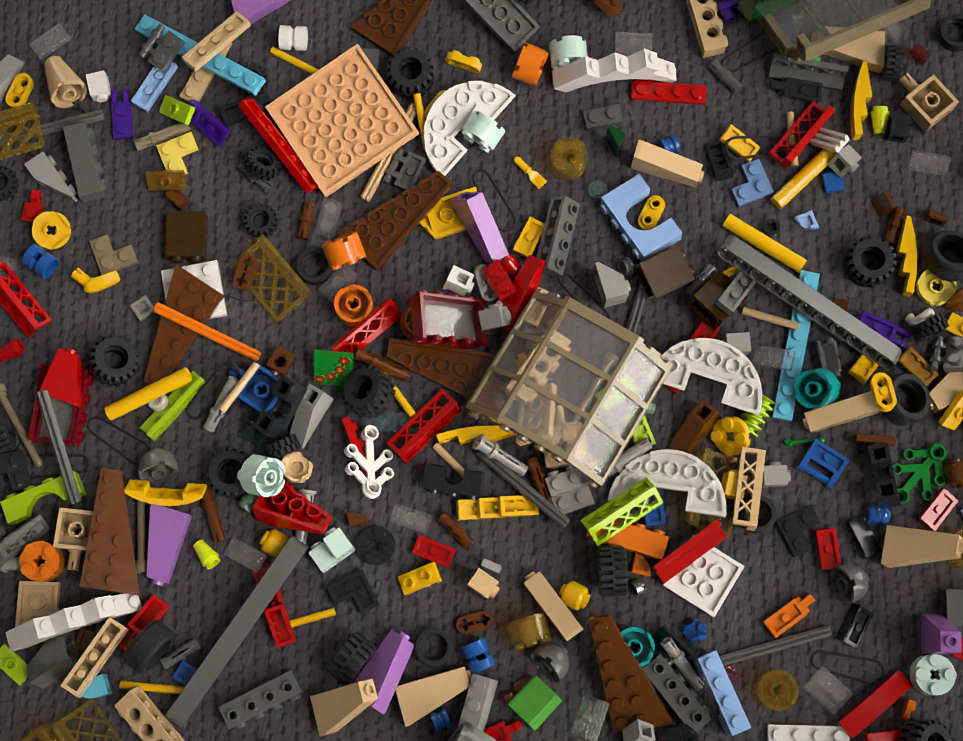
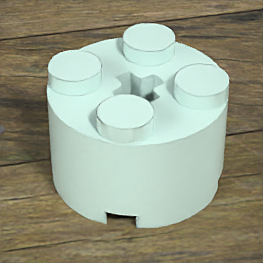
M563 36L561 41L557 42L554 39L549 43L550 61L553 71L580 58L588 57L586 40L582 41L580 36Z
M474 110L461 131L464 135L463 138L471 144L476 142L480 145L479 149L488 154L489 151L494 150L505 130L502 127L499 130L496 127L498 124L496 121L481 112L477 115V112Z
M253 454L244 462L241 470L238 471L237 478L247 493L262 497H273L282 490L285 484V479H283L285 467L278 459Z
M938 654L920 656L914 660L910 667L911 684L918 692L925 695H942L947 693L953 687L957 676L952 663L944 656ZM930 671H934V672H935V673H934V677H935V678H930L931 675H932V674L930 673Z

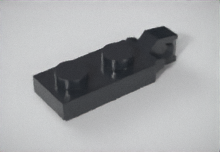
M782 77L781 82L771 80L770 88L779 89L778 94H783V96L821 102L824 83Z
M258 94L256 96L249 95L219 108L226 127L248 118L238 106L242 100L253 98L262 111H264V107L272 102L269 94L261 97Z

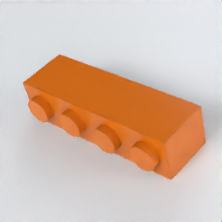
M618 517L614 520L613 525L617 526L620 524L622 518ZM635 523L634 526L629 525L603 543L611 546H623L627 551L661 561L669 537L665 536V532L654 529L652 532L646 530V526ZM602 528L595 533L597 538L604 534L605 529ZM587 531L585 537L592 539L590 533Z

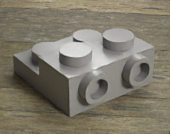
M572 466L566 467V471L559 473L557 470L547 474L548 478H545V482L552 503L563 514L595 504L584 475Z

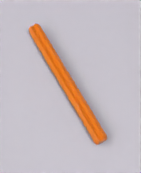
M159 302L153 308L155 313L254 361H258L261 356L260 351Z

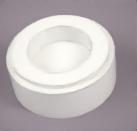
M163 395L149 402L148 405L154 411H161L168 405V397Z

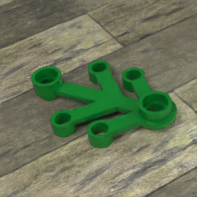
M934 443L927 450L906 449L902 453V457L906 461H911L914 458L927 459L922 464L901 465L895 463L893 465V468L894 466L900 468L899 473L894 472L895 476L901 473L915 472L906 484L898 489V493L903 495V499L900 500L901 505L909 500V492L920 479L922 480L923 488L921 498L924 501L933 499L934 493L931 490L929 468L932 464H934L936 475L933 478L934 485L941 487L946 483V478L943 475L942 461L946 458L947 452L943 445ZM934 450L939 451L938 457L933 455ZM907 451H908V452H911V454H912V457H911V458H907V457H906V452H907ZM937 477L942 478V484L937 483ZM925 492L930 493L931 496L929 499L925 498Z

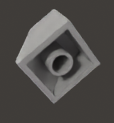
M600 262L595 263L593 274L603 307L606 308L626 302L629 291H631L629 281L624 279L623 274Z

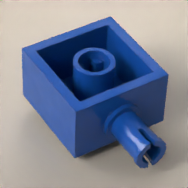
M260 365L237 398L259 414L262 410L269 411L275 407L278 401V396L272 393L279 377ZM239 368L240 380L246 372ZM230 370L229 376L237 378V374ZM260 390H266L267 392L266 394H261Z

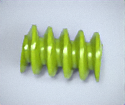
M762 395L760 415L748 411L741 415L742 420L749 428L750 433L748 435L751 437H758L754 431L762 430L758 424L764 425L766 423L762 417L769 418L766 410L772 411L773 409L769 404H775L764 395Z

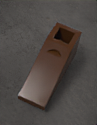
M703 399L689 414L668 449L690 454L713 429L716 422L721 419L718 410Z

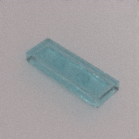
M385 412L383 415L379 414L377 418L372 417L370 419L365 417L364 428L368 425H373L377 428L378 432L397 433L411 418L407 413ZM413 425L409 433L416 434L419 431V425Z

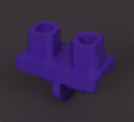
M721 0L722 3L718 4L717 16L721 15L724 23L732 21L735 17L733 11L738 9L740 0ZM738 9L740 17H745Z

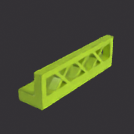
M194 371L191 372L193 381L175 389L168 397L166 408L161 411H155L140 427L154 441L183 412L188 403L206 382Z
M645 477L580 521L590 533L595 544L599 546L661 505L663 501L656 487ZM654 494L656 500L646 504L647 498ZM639 507L635 514H629L632 508ZM618 517L622 518L620 524L617 526L613 525L615 519ZM602 528L605 529L604 534L597 538L595 533Z

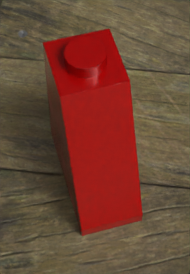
M67 347L65 350L58 348L39 391L47 390L50 397L80 408L82 405V359L76 355L77 352Z

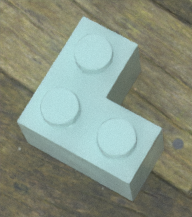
M334 527L325 533L324 542L321 543L319 541L311 546L312 550L309 554L323 573L356 551L340 528L335 529Z

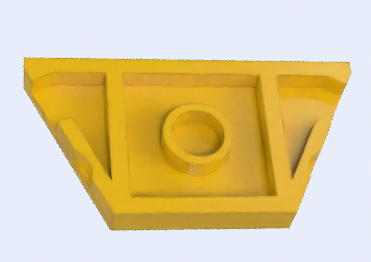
M476 187L442 197L419 225L435 240L465 231L466 228L450 200L464 192H477Z

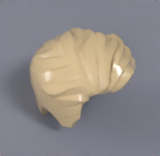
M291 452L282 458L281 462L285 467L284 479L291 483H303L309 479L313 464L307 458H304L300 452Z

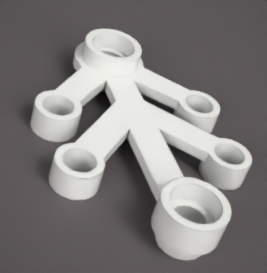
M373 425L366 426L361 432V437L365 441L366 459L354 444H349L344 449L345 455L353 457L366 471L367 478L359 470L355 462H350L345 467V472L350 476L354 475L362 484L363 494L370 499L378 497L381 493V485L394 476V471L386 467L381 471V476L375 480V471L384 463L389 462L393 458V453L385 449L374 462L373 441L378 437L379 432Z

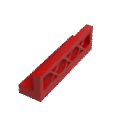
M812 101L768 155L784 169L788 167L835 110L831 106L824 110L815 101ZM812 108L820 114L818 118H810V110ZM807 122L808 130L800 131L799 123ZM789 135H796V144H789ZM778 148H785L786 156L784 159L775 153Z
M5 261L0 263V269H3L7 274V278L0 276V305L26 337L30 338L35 335L38 329L49 324L52 319ZM10 284L15 285L19 289V293L12 291ZM22 299L28 300L31 307L24 306ZM34 314L40 315L44 321L38 323L34 318Z
M388 298L330 348L333 351L354 353L355 355L358 347L364 349L396 322L402 313L392 299Z
M441 389L386 443L407 464L462 409L451 396ZM443 396L449 401L445 406L437 407V402ZM433 411V417L430 420H423L426 412ZM413 425H419V431L416 434H409V430ZM405 438V444L398 449L394 443L398 439Z
M718 519L652 567L663 584L728 537L719 526L721 522Z

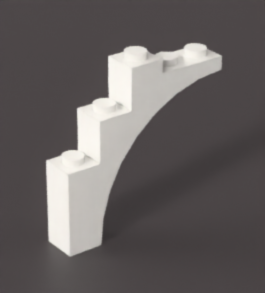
M643 49L630 56L613 53L599 60L585 56L552 71L554 89L569 92L591 84L626 79H649L673 83L676 81V68L674 63L658 58L657 53Z
M120 594L94 598L79 606L64 608L49 616L32 619L5 633L10 651L12 652L29 648L50 638L85 626L106 621L109 617L113 619L137 613L142 606L138 595Z

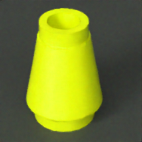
M874 106L873 111H871L874 134H885L890 114L887 106Z
M199 540L193 545L203 567L209 570L220 562L219 554L203 540Z

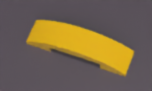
M130 480L124 492L134 499L149 504L177 506L201 499L207 489V484L187 483L185 489L152 488L149 481Z

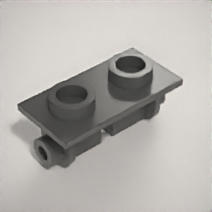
M834 338L826 339V341H816L817 353L821 362L820 368L831 371L836 377L841 376L840 359H833L832 357L839 355Z

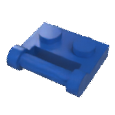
M815 439L797 469L810 474L826 484L825 487L831 490L849 462V459ZM811 459L833 473L831 478L808 465L809 460Z

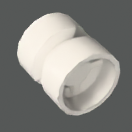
M280 25L279 48L281 50H291L292 47L295 50H307V27L296 26L292 29L291 26Z

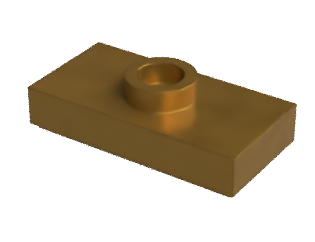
M184 170L146 172L149 191L185 190L187 188Z
M912 347L900 356L897 361L908 373L919 377L926 386L939 375L936 371L930 370V365Z

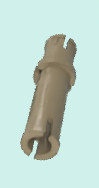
M180 122L154 133L149 132V135L133 141L137 150L140 151L153 145L155 147L158 143L191 130L187 124Z

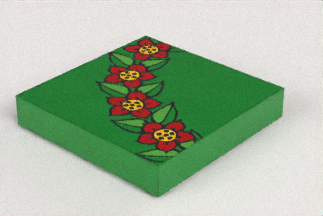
M315 349L314 383L335 386L345 385V379L349 378V373L351 371L354 372V353Z

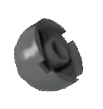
M153 448L146 452L139 461L140 479L149 481L150 484H153V480L164 478L162 482L171 481L177 477V471L179 472L176 457L165 449Z
M841 564L834 567L831 571V582L836 581L839 589L836 595L844 604L855 603L867 594L869 577L856 564Z
M546 642L538 646L530 655L534 666L538 670L541 667L549 675L545 677L551 682L558 683L569 671L570 660L567 655L568 651L563 645Z

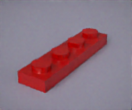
M632 80L631 100L705 105L707 86Z
M349 416L342 418L351 444L356 445L358 451L366 459L363 453V449H365L362 438L358 439L356 431H359L355 420L351 421ZM360 466L362 473L367 478L366 471Z

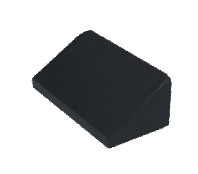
M864 515L846 523L863 559L882 551Z
M852 603L835 638L857 649L872 619L873 613L861 605Z
M665 624L652 635L653 640L662 649L663 647L660 645L662 640L671 637L676 646L685 653L686 660L693 654V651Z

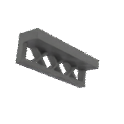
M774 53L770 63L768 79L781 81L782 77L808 80L824 83V89L842 92L844 78L849 67L814 60L806 62L802 60L786 61L782 55Z
M36 514L0 541V567L23 551L26 545L35 542L50 530L41 515Z

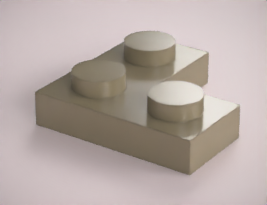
M108 235L89 241L101 275L115 270L119 271L139 263L132 245L114 251Z

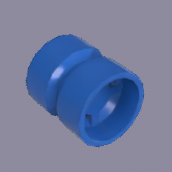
M33 244L24 253L22 264L30 270H34L43 279H47L58 267L59 259L50 253H46V250L39 245Z
M485 638L461 648L465 659H469L468 667L471 674L495 665L492 655L487 653L489 647ZM480 655L481 661H478L476 656Z

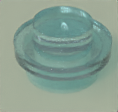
M595 180L589 184L588 193L592 198L601 199L606 194L607 186L604 182Z

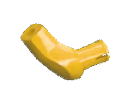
M77 268L71 275V278L79 282L84 287V291L89 294L99 292L120 282V277L116 270L91 278L80 268Z

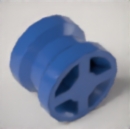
M674 134L669 135L666 139L658 140L660 148L676 153L680 151V145Z
M446 708L441 709L439 713L433 712L430 714L436 732H440L445 727H452Z

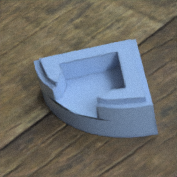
M812 210L794 217L795 222L804 229H819Z

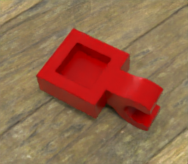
M32 189L31 203L25 202L21 221L33 223L35 218L44 212L45 206L40 205L43 193H40L39 190Z
M520 720L508 726L502 721L485 730L489 736L497 741H511L512 737L510 734L523 727Z

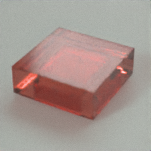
M916 44L908 54L921 66L931 56L919 44Z

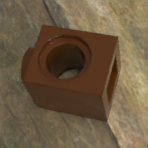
M278 345L266 365L270 372L277 377L280 375L286 376L297 357L292 352ZM284 359L286 361L284 366H276L278 360Z

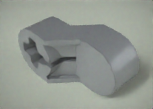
M479 264L474 268V278L479 294L484 300L493 301L497 295L482 271L487 265Z

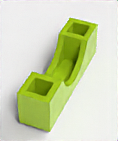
M73 471L80 497L86 495L79 474ZM60 474V477L56 479L48 478L42 481V484L37 487L34 485L23 489L24 492L20 494H10L0 504L7 523L15 525L32 518L33 506L45 495L56 494L66 502H69Z

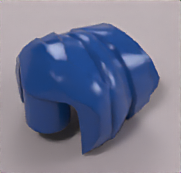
M880 505L867 507V524L885 526L890 520L891 512L888 508L881 509Z
M694 619L690 624L681 629L689 644L706 639L707 627L697 619Z

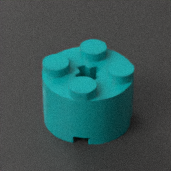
M827 369L807 370L802 372L795 380V397L806 408H821L832 404L837 399L841 384L836 376Z
M630 627L621 631L622 637L629 647H631V642L634 645H638V649H636L635 654L633 652V655L641 667L648 664L655 650L652 636L645 630L637 627Z

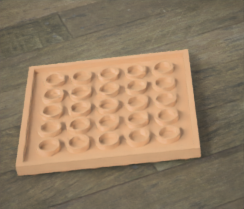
M358 44L265 106L325 197H328L419 135L416 127Z

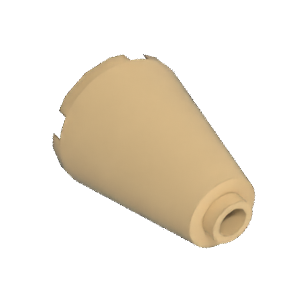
M49 57L45 61L44 67L52 103L59 108H68L74 106L72 102L78 99L81 102L87 95L85 83L61 57Z

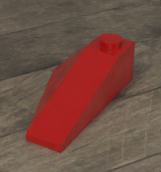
M285 482L282 490L273 497L259 496L252 507L257 521L280 528L324 534L332 520L331 515L318 505L310 502L304 494L297 492L288 482Z

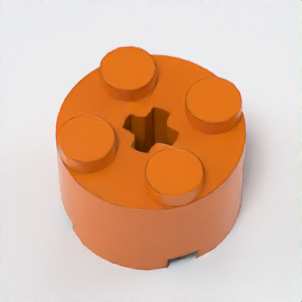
M525 42L511 78L529 85H537L549 53L544 49Z
M357 231L343 234L321 245L331 270L341 268L343 264H347V266L358 262L359 259L366 257Z
M353 284L342 288L335 296L334 307L339 320L347 326L355 327L374 311V303L370 293L360 285ZM357 303L358 307L351 309V305L354 306Z
M36 541L25 546L20 555L19 565L21 573L27 578L38 582H50L62 573L65 566V558L61 550L53 547V544ZM40 560H45L44 564H39Z

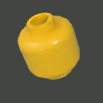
M277 529L266 530L259 542L261 550L273 558H277L288 542V536Z
M570 581L567 585L563 584L559 592L563 603L574 610L584 609L590 599L588 588L576 581Z

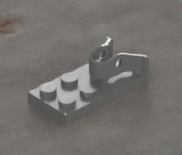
M515 0L460 1L461 5H467L513 53L540 28Z

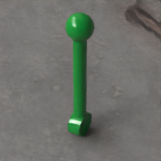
M822 436L817 439L822 443L825 442V438ZM785 439L784 445L790 447L792 444L813 443L815 439Z

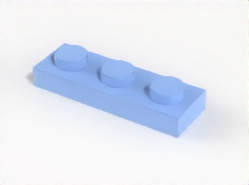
M171 62L165 72L154 66L132 98L131 103L148 113L178 66Z

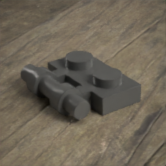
M159 23L157 28L152 30V35L148 41L144 42L141 46L142 49L139 55L145 58L148 53L152 54L147 61L162 72H165L185 41L169 30L165 36L162 35L165 27ZM160 39L161 42L159 43L157 48L153 49L152 47L154 46L156 41Z
M398 148L391 158L392 161L389 168H386L384 172L385 176L382 181L389 184L391 179L394 178L396 179L394 187L405 191L416 185L427 162V158L410 151L407 158L403 157L404 150ZM398 164H403L400 172L395 171Z
M937 336L932 345L933 355L930 356L929 360L930 370L937 371L938 366H943L945 372H963V336L949 337L948 343H943L944 338ZM941 352H946L945 357H940Z

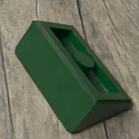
M609 125L606 141L616 157L623 147L626 134Z

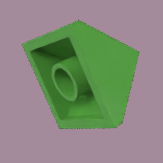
M534 675L508 705L527 724L536 730L558 707L562 700L537 675Z

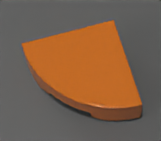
M635 553L631 572L651 577L649 563L642 555Z
M904 700L900 720H910V713L916 707L915 701Z

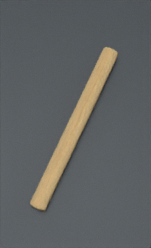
M410 103L405 112L411 122H413L417 114L414 103ZM397 150L378 162L361 194V199L365 202H370L386 168L389 167L392 161L393 154Z

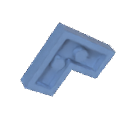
M759 159L741 166L748 183L731 189L738 207L774 193Z

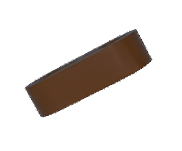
M246 254L239 261L233 278V284L239 290H248L252 285L258 268V260L254 256ZM251 259L253 265L248 266L247 269V265H245V262ZM244 277L247 283L241 286L238 281Z
M487 611L462 616L457 620V630L462 634H469L488 629L493 624V616ZM483 614L486 617H490V621L487 622L488 625L486 626L483 623L476 624L475 620L481 619ZM464 619L467 622H474V625L468 626L467 631L459 627Z

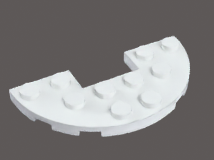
M468 81L467 83L455 85L445 91L429 110L423 130L424 149L435 172L440 171L445 176L467 152V149L454 137L463 128L474 110L495 120L516 95L498 84L483 81Z
M695 338L672 346L661 356V358L673 364L663 384L685 391L690 373L692 372L727 384L721 403L760 415L762 387L759 376L750 360L734 346L716 339ZM652 366L647 379L657 382L662 371Z
M670 449L651 451L649 454L637 457L625 466L626 468L620 475L616 477L608 497L609 501L647 477L656 488L688 492L686 512L726 517L727 510L722 485L711 468L699 460V458L689 453Z

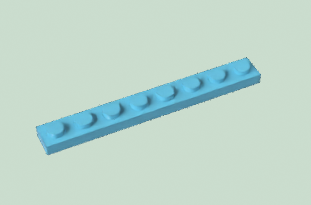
M144 14L135 27V31L149 39L152 35V30L156 29L160 22ZM160 23L165 27L162 35L165 36L169 30L185 41L177 53L178 55H185L198 44V42ZM160 39L156 41L157 44L161 42ZM216 54L202 66V68L254 96L257 95L265 83V79L262 76L220 54Z
M801 270L799 280L817 291L820 274ZM794 307L791 320L800 323L798 330L789 328L772 414V418L789 422L792 421L796 402L794 383L801 374L811 323L810 318Z

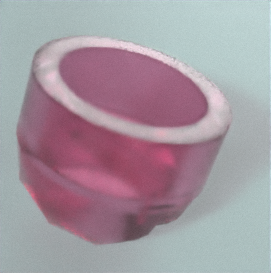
M735 665L724 667L730 681H734L739 677V669ZM727 669L737 673L736 676L728 673Z

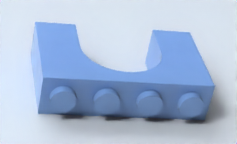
M638 174L602 196L600 208L605 215L608 214L610 216L613 227L616 230H620L623 241L626 244H630L633 248L632 253L636 259L640 258L643 262L680 241L682 232L672 218L651 230H638L629 224L626 219L628 210L647 198L650 193L649 186Z
M717 651L708 652L693 659L692 661L699 677L706 681L715 698L720 712L718 719L725 734L734 736L750 729V723Z

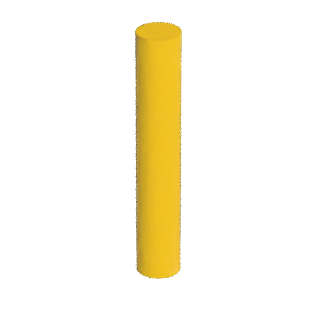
M822 149L771 197V202L778 209H782L827 166L837 152Z
M729 214L722 226L798 273L807 261L732 214Z
M184 367L104 408L105 413L111 421L193 381L191 373Z

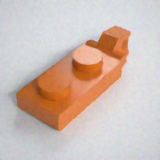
M811 594L803 599L798 596L764 620L763 623L773 637L777 638L805 617L810 611L808 606L816 600Z

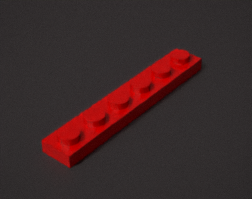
M254 99L242 100L238 104L242 113L252 122L255 130L263 136L266 144L274 150L277 158L288 168V172L295 177L300 187L306 193L316 191L319 187L298 155Z

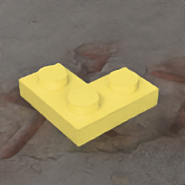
M192 132L156 145L165 169L184 170L185 174H188L182 156L199 150Z

